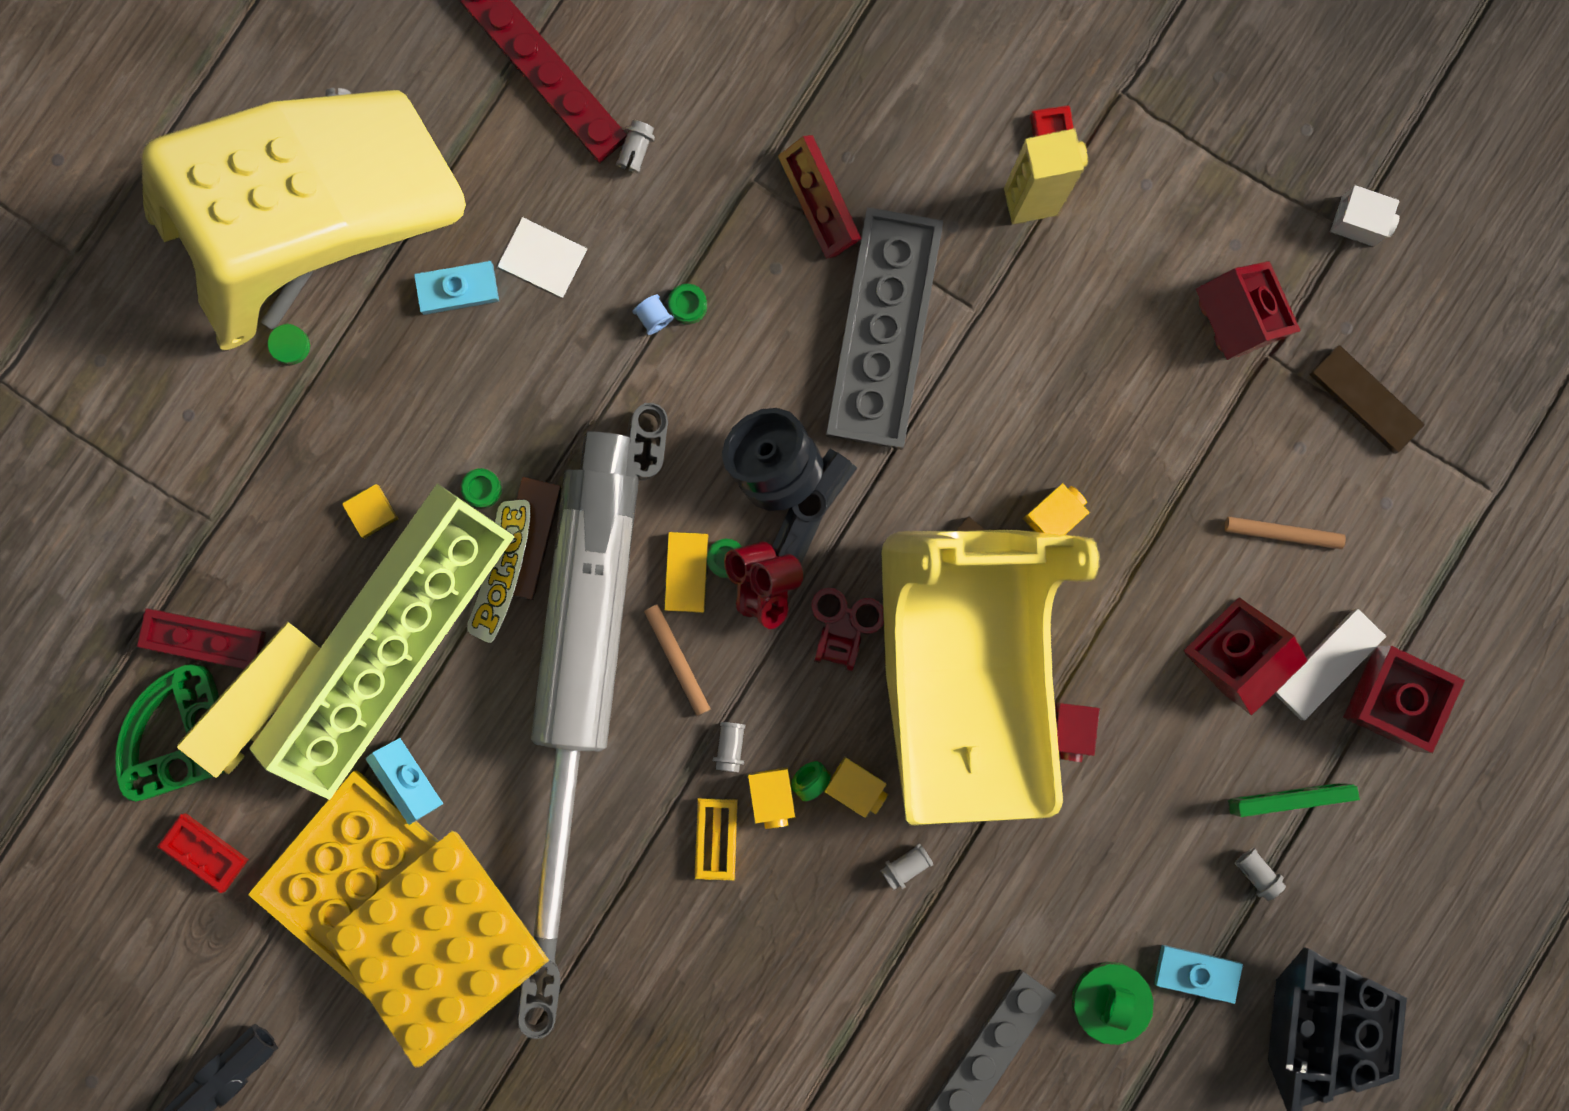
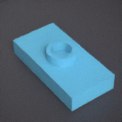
M491 261L414 274L420 312L423 315L499 302L494 267Z
M401 738L378 749L365 758L408 825L443 804Z
M1162 944L1154 984L1163 988L1235 1004L1243 964Z

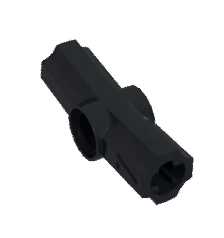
M830 448L822 458L823 470L821 479L815 490L809 495L819 501L820 511L816 515L806 516L799 511L798 504L789 508L772 545L776 557L792 554L802 565L825 513L857 470V467L839 452Z
M257 1024L252 1025L223 1054L219 1053L193 1077L194 1082L181 1092L163 1111H214L217 1107L222 1108L249 1082L247 1078L258 1070L278 1049L274 1037Z

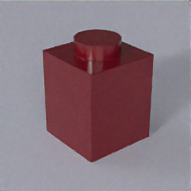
M1055 703L1059 759L1082 762L1083 755L1095 756L1100 708Z

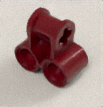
M764 541L728 551L725 555L724 565L729 579L734 584H738L736 600L738 612L746 617L757 618L759 623L768 629L780 626L788 613V591L800 587L803 581V570L798 559L792 554L776 557L772 546Z
M824 588L818 591L811 602V611L817 621L826 625L822 629L814 662L820 663L822 660L845 665L846 670L853 671L861 642L860 635L874 633L884 624V611L880 602L873 598H864L858 600L849 609L847 608L845 596L839 590ZM831 595L839 601L840 610L836 616L825 617L821 615L817 608L821 597ZM869 605L876 610L878 618L874 626L867 628L857 622L856 612L861 606ZM829 646L845 649L847 652L843 653L829 649Z

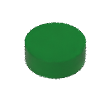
M688 283L681 284L671 292L668 306L671 315L676 321L689 325L699 322L705 316L707 299L703 290L698 286Z
M284 324L276 327L271 332L268 338V349L270 354L279 362L286 365H295L302 362L309 354L310 340L307 334L297 326Z
M478 468L465 475L461 483V493L465 501L470 505L482 509L489 508L500 499L502 484L493 472Z
M720 539L714 542L707 552V564L710 570L718 577L729 578L724 565L725 555L728 551L742 546L732 539Z
M809 762L795 773L791 782V789L802 801H810L824 792L830 783L831 773L821 762Z

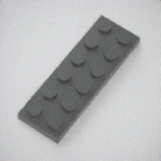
M867 207L826 437L903 450L943 220Z

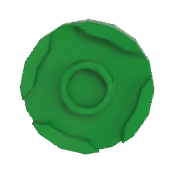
M1107 961L1100 963L1099 966L1093 967L1088 972L1085 971L1079 977L1073 989L1072 1008L1078 1023L1090 1037L1103 1044L1120 1045L1135 1040L1146 1030L1153 1016L1154 999L1149 984L1136 970L1123 963Z

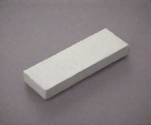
M1353 609L1306 657L1308 662L1274 694L1300 720H1306L1387 636L1359 609Z

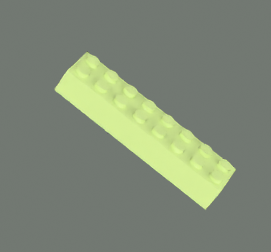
M436 484L249 748L263 767L330 800L515 536L439 484Z

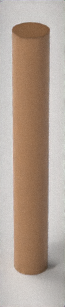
M1227 517L1225 522V532L1341 550L1344 548L1346 541L1345 534L1235 517Z
M658 604L646 609L644 613L696 716L707 712L711 708Z

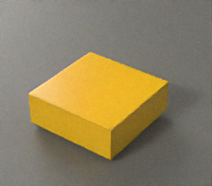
M377 484L342 503L362 538L372 535L398 519L382 489Z

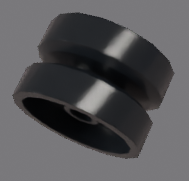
M767 408L746 415L732 427L724 441L722 459L725 469L756 507L768 511L786 510L800 504L815 490L821 479L823 460L820 451L808 436L802 423L790 411L780 408Z

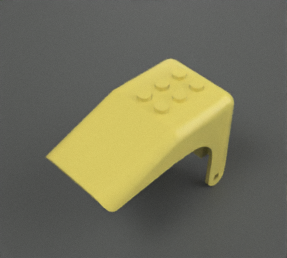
M399 90L269 102L157 137L148 142L142 152L145 217L149 224L155 225L164 242L178 237L181 239L195 268L198 302L216 332L217 344L222 350L236 348L254 337L261 305L273 292L289 281L353 255L451 225L463 216L466 206L464 195L458 182L407 96Z
M1020 530L912 531L893 533L885 540L881 552L885 668L906 821L910 825L1041 819L1054 816L1059 813L1063 798L1052 679L1051 611L1054 596L1063 581H1091L1095 578L1098 569V551L1093 539Z

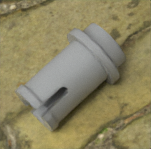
M632 120L631 125L625 128L628 134L616 165L625 169L630 155H633L629 171L640 173V167L649 142H654L655 139L652 135L654 128L644 122Z
M721 722L718 755L713 757V761L716 762L715 770L739 772L740 765H744V761L740 759L746 725Z
M919 843L915 848L894 862L886 861V867L880 871L894 891L898 887L904 889V883L934 864Z
M1255 848L1246 851L1235 861V865L1241 869L1257 888L1256 894L1258 897H1264L1267 901H1270L1286 888L1282 882L1283 876L1281 874L1276 875Z

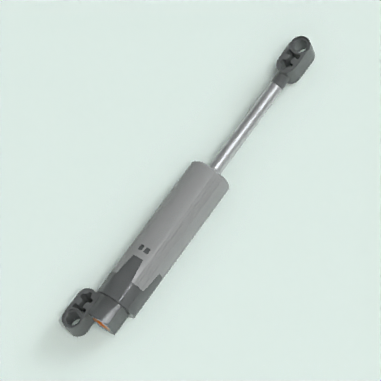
M644 403L634 411L628 422L627 436L587 431L583 440L580 470H565L563 476L531 740L536 745L556 748L533 935L534 940L549 959L542 967H546L547 974L551 976L543 978V995L536 994L537 985L534 976L531 975L520 984L517 1004L519 1028L524 1035L532 1039H540L547 1036L553 1030L556 1020L560 972L555 962L580 751L601 752L607 748L639 481H646L656 475L661 469L664 459L668 418L665 410L655 403ZM645 413L653 415L657 420V430L654 432L643 431L638 424L639 415ZM655 441L656 445L651 443L646 451V460L652 461L653 465H649L645 471L640 470V463L634 462V459L641 455L643 443ZM535 1007L543 1008L547 1012L543 1022L532 1025L525 1021V1015L530 1009Z

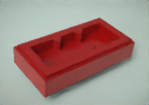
M187 813L180 814L157 846L220 894L226 892L249 860Z

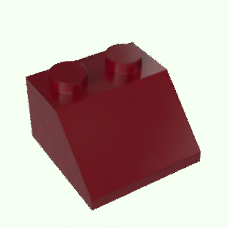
M1270 261L1234 268L1196 288L1199 296V307L1202 313L1209 319L1215 332V343L1218 349L1224 353L1227 360L1248 354L1301 331Z
M1240 597L1183 650L1190 660L1226 697L1251 716L1308 662L1295 635Z

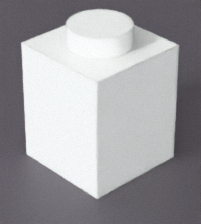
M1354 185L1342 196L1330 232L1374 247L1386 237H1391L1396 230L1399 215L1395 214L1399 200Z

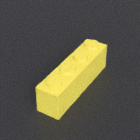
M1075 129L1025 140L1004 187L1012 225L1058 215L1088 162L1085 144L1083 141L1078 142Z
M287 621L181 739L177 748L215 778L222 771L230 774L245 756L240 752L250 739L252 741L257 739L268 723L267 720L281 705L320 650V647Z

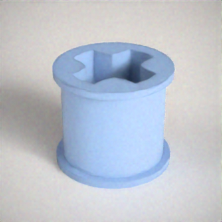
M659 295L647 298L633 310V313L637 314L647 329L648 335L660 331L674 318L672 315H669L659 300Z

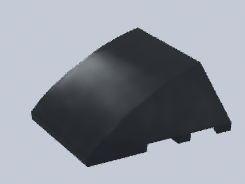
M1303 947L1276 979L1268 1062L1286 1111H1303V1106L1319 1101L1327 1103L1333 1101L1334 1096L1352 1090L1358 1093L1398 1080L1407 998Z

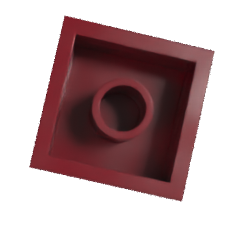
M1392 645L1377 646L1372 651L1343 718L1412 751L1433 753L1465 680Z

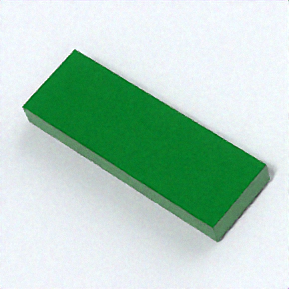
M1341 782L1230 798L1228 803L1230 814L1245 817L1358 801L1360 798L1358 786Z

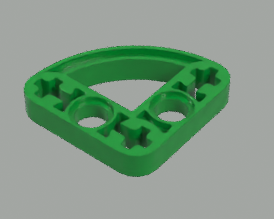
M184 665L166 673L142 692L127 713L117 741L116 775L120 791L128 800L142 801L152 799L214 777L181 750L139 764L140 743L145 727L156 708L171 693L174 692L186 734L195 725L197 712L203 708L209 709L219 698L213 676L206 667ZM189 673L192 676H200L201 683H198L195 689L198 697L207 696L208 702L195 703L190 706L189 700H197L194 689H186L185 682L190 680ZM177 758L183 760L188 766L187 776L180 782L175 781L169 774V766ZM158 774L160 781L146 784L143 786V791L142 789H134L133 782L138 780V775L140 777H147Z

